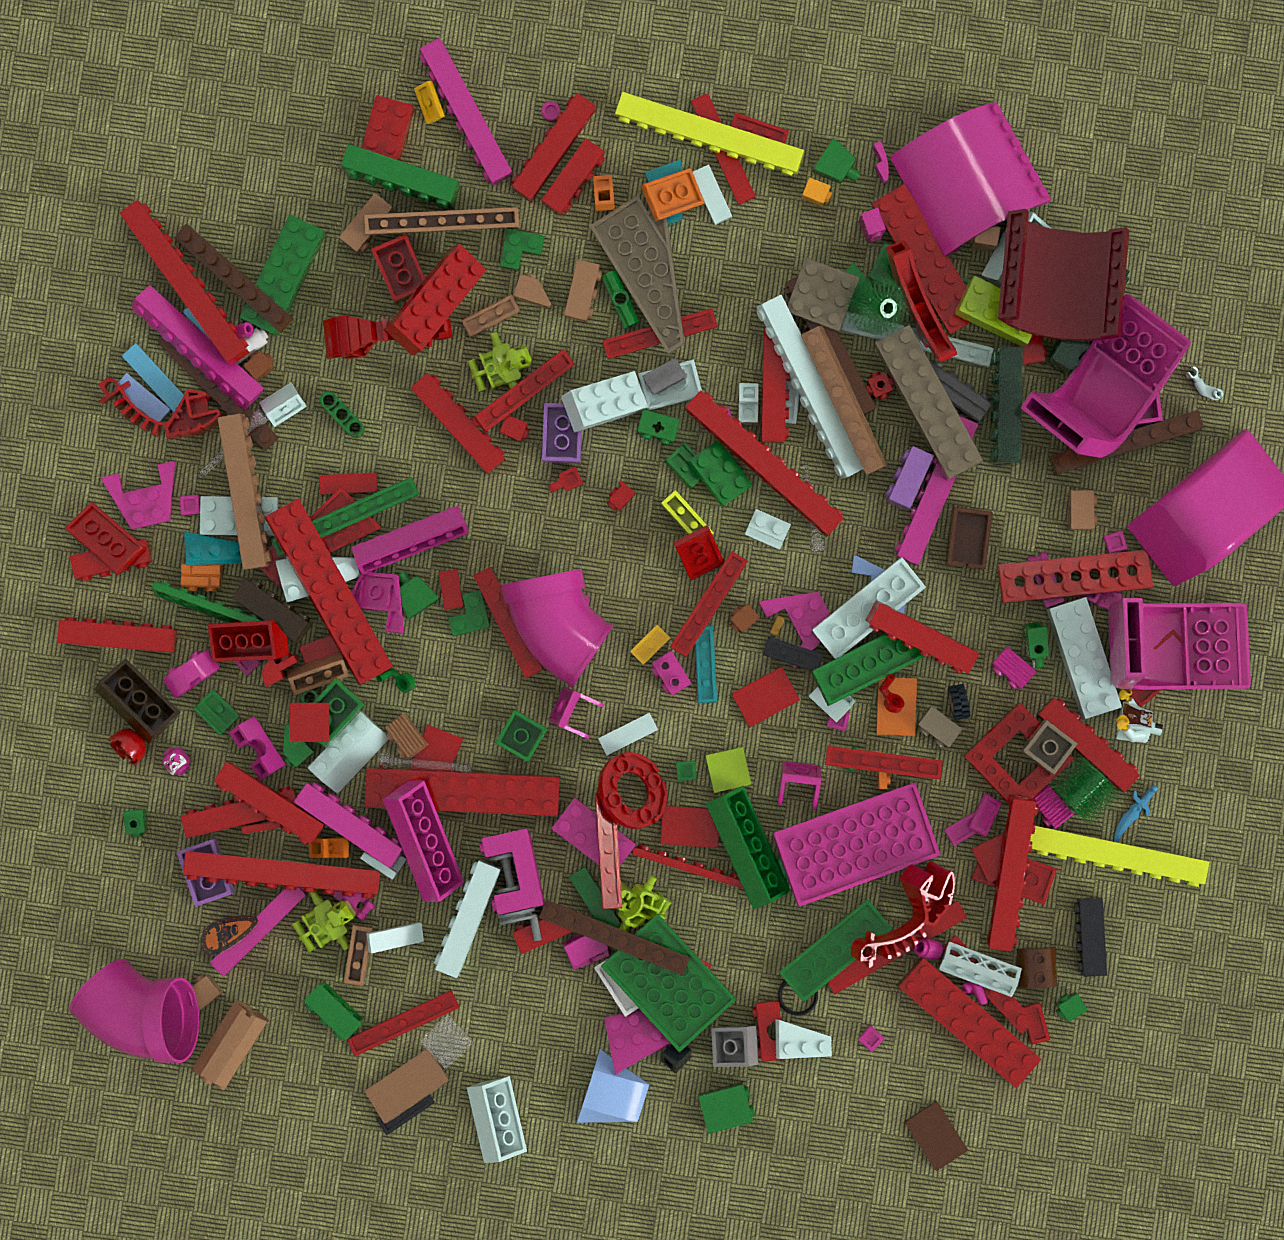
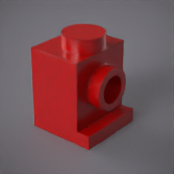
M622 480L619 482L620 488L615 487L609 493L611 498L606 503L614 511L616 509L621 511L635 495V492Z

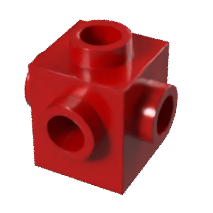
M880 371L871 374L865 386L869 395L872 396L873 400L888 398L894 386L891 376H887L886 372L881 374ZM877 382H883L884 387L879 388Z

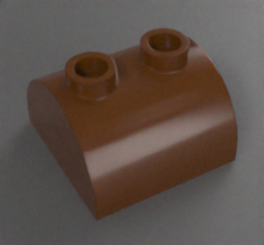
M1056 947L1017 948V967L1022 968L1018 987L1050 988L1057 986Z

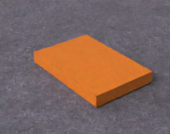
M691 168L641 185L655 222L705 204Z
M886 677L879 680L876 734L915 736L917 679L895 678L889 686L888 690L891 693L898 694L904 700L905 705L899 713L889 712L884 706L886 698L880 692L879 687Z

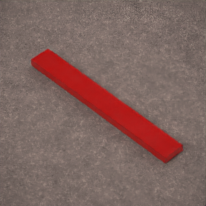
M958 900L951 903V906L941 916L940 921L935 927L927 924L921 927L927 934L925 939H931L967 918ZM913 934L917 940L922 939L917 934ZM906 941L910 951L913 950L914 945ZM899 949V950H900V954H901L900 956H902V955H904V954L907 953V952H905V951ZM876 954V960H873V966L870 968L864 965V961L860 962L856 959L829 981L828 984L835 995L900 956L896 957L891 954L892 959H886Z

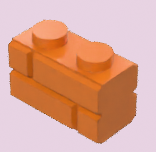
M182 563L181 587H186L188 591H198V588H205L206 592H217V588H222L223 565H186Z

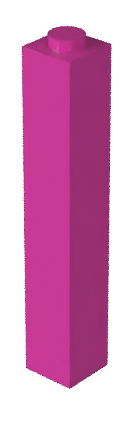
M296 888V891L283 890L256 917L258 918V923L254 929L240 942L218 954L210 964L222 976H225L308 893L303 892L304 888Z

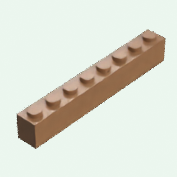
M518 207L363 215L364 235L504 229L519 227Z
M818 326L802 334V339L866 475L888 466L823 326Z
M245 414L218 417L243 570L270 566L272 556L270 550L267 549L269 538L267 532L264 531L265 515L261 512L260 508L262 497L257 490L259 479L254 472L256 461L254 455L251 454L253 443L251 437L248 436L249 420L245 417Z

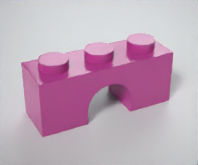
M255 716L229 732L239 749L243 746H250L256 751L257 759L250 766L260 781L286 765Z

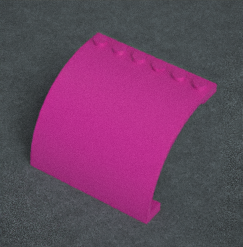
M997 102L971 109L945 121L917 137L890 156L901 179L920 208L944 256L956 253L961 249L960 246L1006 220L1008 218V211L1028 210L1045 205L1051 201L1047 189L1043 186L1038 173L1034 170L1029 157L1025 154L1020 141L1013 133L1011 125L1007 122Z

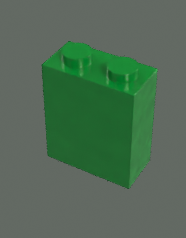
M743 1082L698 1094L708 1134L753 1122L752 1117L755 1116L753 1105L748 1104L747 1098H750L748 1086L744 1087Z

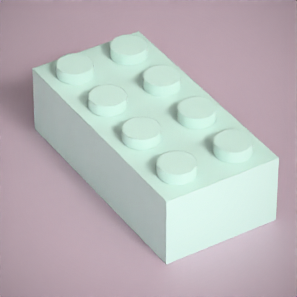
M635 371L570 390L561 396L574 433L636 414L648 407Z

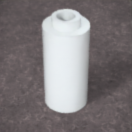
M256 327L253 329L254 331L251 336L243 337L249 344L246 348L250 353L239 360L237 364H240L252 353L268 343L266 340L268 335L263 329L259 330Z

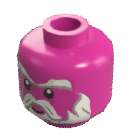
M170 747L163 753L165 757L162 760V764L171 775L181 776L190 769L191 759L182 748L174 749Z

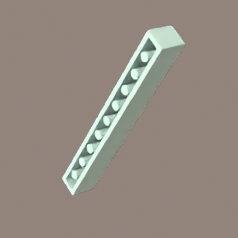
M782 295L757 306V315L764 322L766 333L770 339L772 338L775 344L774 349L784 362V370L792 378V386L795 390H798L801 396V404L809 412L810 422L818 430L817 436L824 443L826 454L835 465L834 470L836 474L843 479L863 469L861 462Z

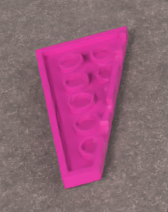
M641 1010L634 1011L626 1017L624 1014L604 1017L615 1075L670 1044L668 1039Z

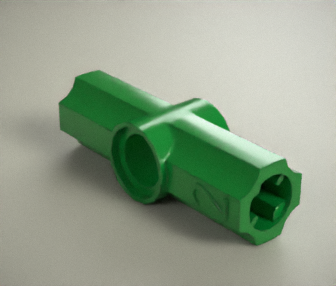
M617 270L610 271L601 276L624 329L640 323ZM618 295H623L626 298L623 304L616 303L615 298Z

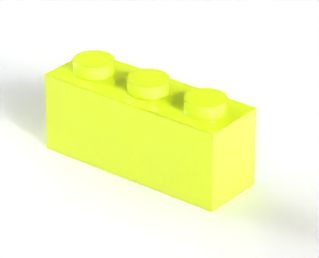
M676 490L661 503L664 509L688 535L706 526V523Z

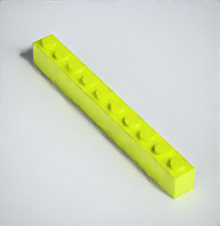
M622 92L615 112L616 117L619 118L618 120L623 123L629 124L631 121L637 123L636 126L647 130L649 127L655 129L654 132L660 135L668 133L673 135L672 138L679 141L687 139L691 141L692 145L698 147L705 145L709 147V150L720 153L721 150L727 152V156L738 159V156L746 158L745 161L750 164L756 165V162L764 164L763 167L766 169L774 170L777 168L782 170L781 173L788 176L798 174L804 156V150L625 92Z
M1036 826L1035 833L1031 834L1030 841H1032V849L1037 850L1036 854L1048 856V853L1056 854L1055 858L1067 860V856L1074 857L1075 862L1086 864V860L1093 861V865L1105 867V864L1112 865L1113 870L1123 871L1124 868L1131 869V873L1138 875L1147 872L1150 873L1152 878L1161 879L1162 876L1169 877L1168 881L1180 883V880L1188 881L1187 885L1199 887V883H1206L1209 867L1208 861Z

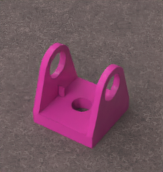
M563 686L548 721L589 739L590 735L568 726L569 718L579 698L602 708L604 704Z
M782 761L778 806H782L785 783L795 782L814 785L812 810H816L821 785V765Z

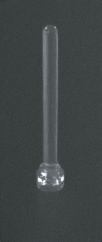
M257 409L252 414V421L249 422V429H247L248 434L256 426L264 425L269 420L260 409ZM223 449L198 472L199 478H204L224 459Z
M802 461L800 467L803 482L807 481L811 484L808 463ZM810 523L813 539L810 544L811 552L826 550L825 542L820 539L819 530Z
M383 752L380 753L379 768L398 765L470 772L472 770L469 764L395 758L389 755V753Z

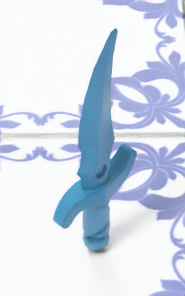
M1152 785L1141 799L1137 797V791H1133L1132 797L1136 802L1122 816L1115 831L1114 842L1118 843L1125 830L1139 817V813L1143 808L1145 815L1149 816L1150 809L1147 802L1155 794L1154 792L1158 790L1156 785Z

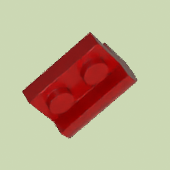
M290 652L289 655L281 657L279 660L270 659L265 664L262 677L266 687L287 676L284 669L300 660L297 653L292 655Z

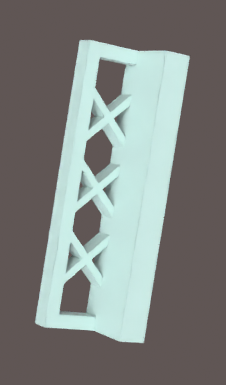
M948 942L939 970L1012 997L1018 986L1022 968ZM950 950L957 951L960 956L950 955ZM973 957L979 963H972L968 958ZM992 964L997 970L993 971L987 965ZM1005 972L1016 973L1015 978L1007 976Z

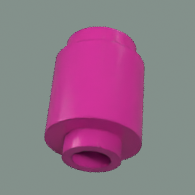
M922 938L918 940L916 946L914 945V951L921 958L937 960L942 955L943 947L939 941Z

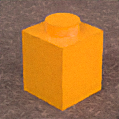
M809 177L801 198L823 207L824 202L828 203L832 192L829 191L831 186Z

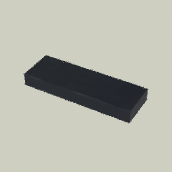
M768 637L762 654L810 671L819 668L823 657L821 653Z
M428 1095L387 1124H384L380 1117L376 1120L385 1134L388 1135L434 1104L435 1101L431 1095Z

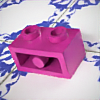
M672 651L652 662L653 667L651 670L656 678L660 676L664 683L661 686L666 694L674 695L692 684Z

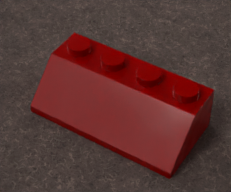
M273 620L207 624L213 662L268 660L289 655L287 636Z

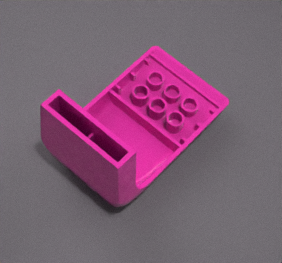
M1127 294L1124 296L1121 337L1094 340L1068 379L1058 390L1050 394L1031 392L1021 406V409L1077 454L1102 458L1113 453L1130 435L1187 352L1191 341L1133 296Z
M1244 429L1128 524L1127 527L1174 587L1218 564L1284 509V475L1252 433Z
M1122 598L1110 604L1108 615L1111 681L1115 687L1132 690L1247 689L1251 686L1248 612L1245 603L1143 604L1142 598ZM1173 629L1181 637L1182 644L1172 635L1157 649H1153Z

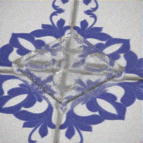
M448 1014L419 1041L445 1070L474 1043Z

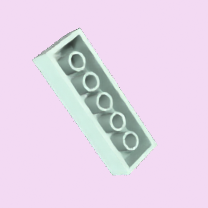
M1081 598L1047 609L1081 718L1087 719L1121 708L1122 705L1116 687L1111 681V671L1087 598Z
M482 859L473 864L470 874H473L472 879L466 881L463 892L466 894L464 898H460L455 909L458 910V914L453 916L448 928L451 931L450 934L446 933L441 944L444 949L442 952L439 951L434 964L437 966L435 970L455 978L459 976L502 867Z

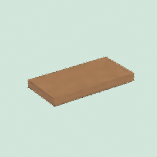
M427 1048L365 1090V1093L383 1123L387 1124L450 1080L430 1048Z

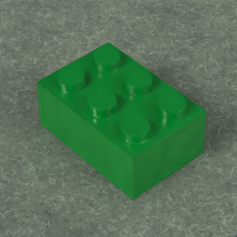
M335 678L313 702L329 703V742L319 743L327 747L366 706L338 678Z
M324 980L303 1000L306 1003L304 1006L311 1013L315 1012L320 1017L319 1021L327 1027L329 1025L334 1030L332 1033L339 1040L343 1039L346 1041L365 1021Z

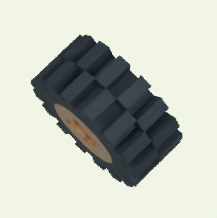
M964 684L948 686V699L954 720L970 718L969 701Z

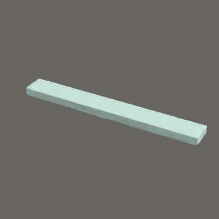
M847 312L840 331L882 340L897 332V330L902 329L903 325L895 327L893 324L891 326L893 327L892 329L890 326L887 328L888 332L885 329L883 333L879 332L878 335L866 332L868 330L862 331L864 328L857 327L855 323L853 324L852 322L855 319L857 320L858 317H854L850 312ZM911 328L917 340L919 341L923 351L932 353L929 347L926 348L920 341L917 334V330L915 328ZM948 337L957 351V355L951 358L985 367L990 366L994 348Z

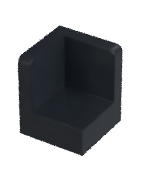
M670 1044L662 1052L661 1062L676 1074L691 1059L692 1050L686 1046L679 1052Z

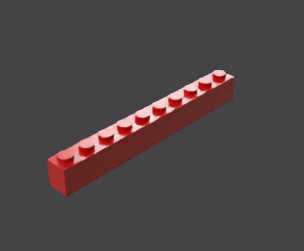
M137 199L119 214L226 362L233 366L250 353L246 348L249 344L243 336L239 338L235 333L238 329L232 321L227 322L225 319L227 314L221 306L217 308L214 304L216 299L211 292L206 293L203 289L206 285L199 276L195 278L193 275L195 270L189 262L185 263L182 260L184 255L178 247L174 249L171 244L173 240L169 234L161 231L160 228L163 226L156 217L153 219L150 216L152 211L146 203L141 204Z
M700 390L684 410L824 536L828 537L844 519L842 517L843 513L835 506L832 508L827 503L828 500L825 496L816 494L813 491L814 487L807 481L803 482L799 478L800 475L793 468L788 469L784 465L785 461L777 455L775 457L770 452L769 446L765 443H759L756 440L757 436L752 431H746L742 427L741 421L736 417L731 418L727 414L728 410L721 404L717 405L713 401L714 398L705 391L703 393Z
M186 851L183 876H187L186 880L198 881V878H206V882L218 883V880H226L225 884L237 885V882H245V886L257 887V884H265L264 888L276 889V886H284V890L296 891V888H304L303 892L315 893V890H323V894L328 895L342 892V896L354 897V894H362L361 898L373 899V896L378 895L380 871Z

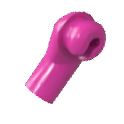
M970 981L962 985L963 992L974 994L979 1005L988 1002L981 985Z

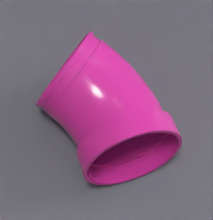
M582 569L500 585L504 604L508 603L512 620L527 649L547 671L573 688L614 626L599 616L586 601L582 588H586Z
M127 959L116 960L94 974L79 989L69 1007L70 1013L93 1036L106 1045L132 1056L154 1059L158 1063H182L191 1056L197 1043L199 1006L191 984L184 978H160L152 981L132 967Z

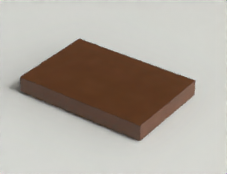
M937 1101L904 1121L936 1171L969 1151Z

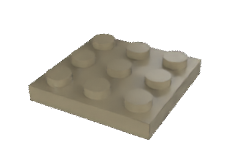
M805 257L787 307L791 315L839 332L848 308L846 307H849L846 303H850L848 302L851 301L849 298H852L851 294L854 292L860 277Z

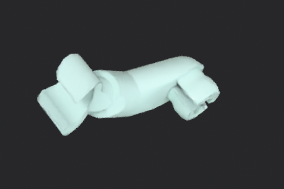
M1191 367V370L1194 371L1193 376L1190 372H1186V377L1193 379V384L1200 395L1212 400H1219L1223 397L1221 389L1206 385L1202 378H1199V372L1196 367Z

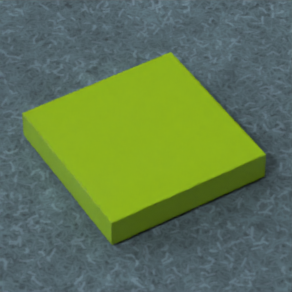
M743 747L705 755L714 793L752 785Z

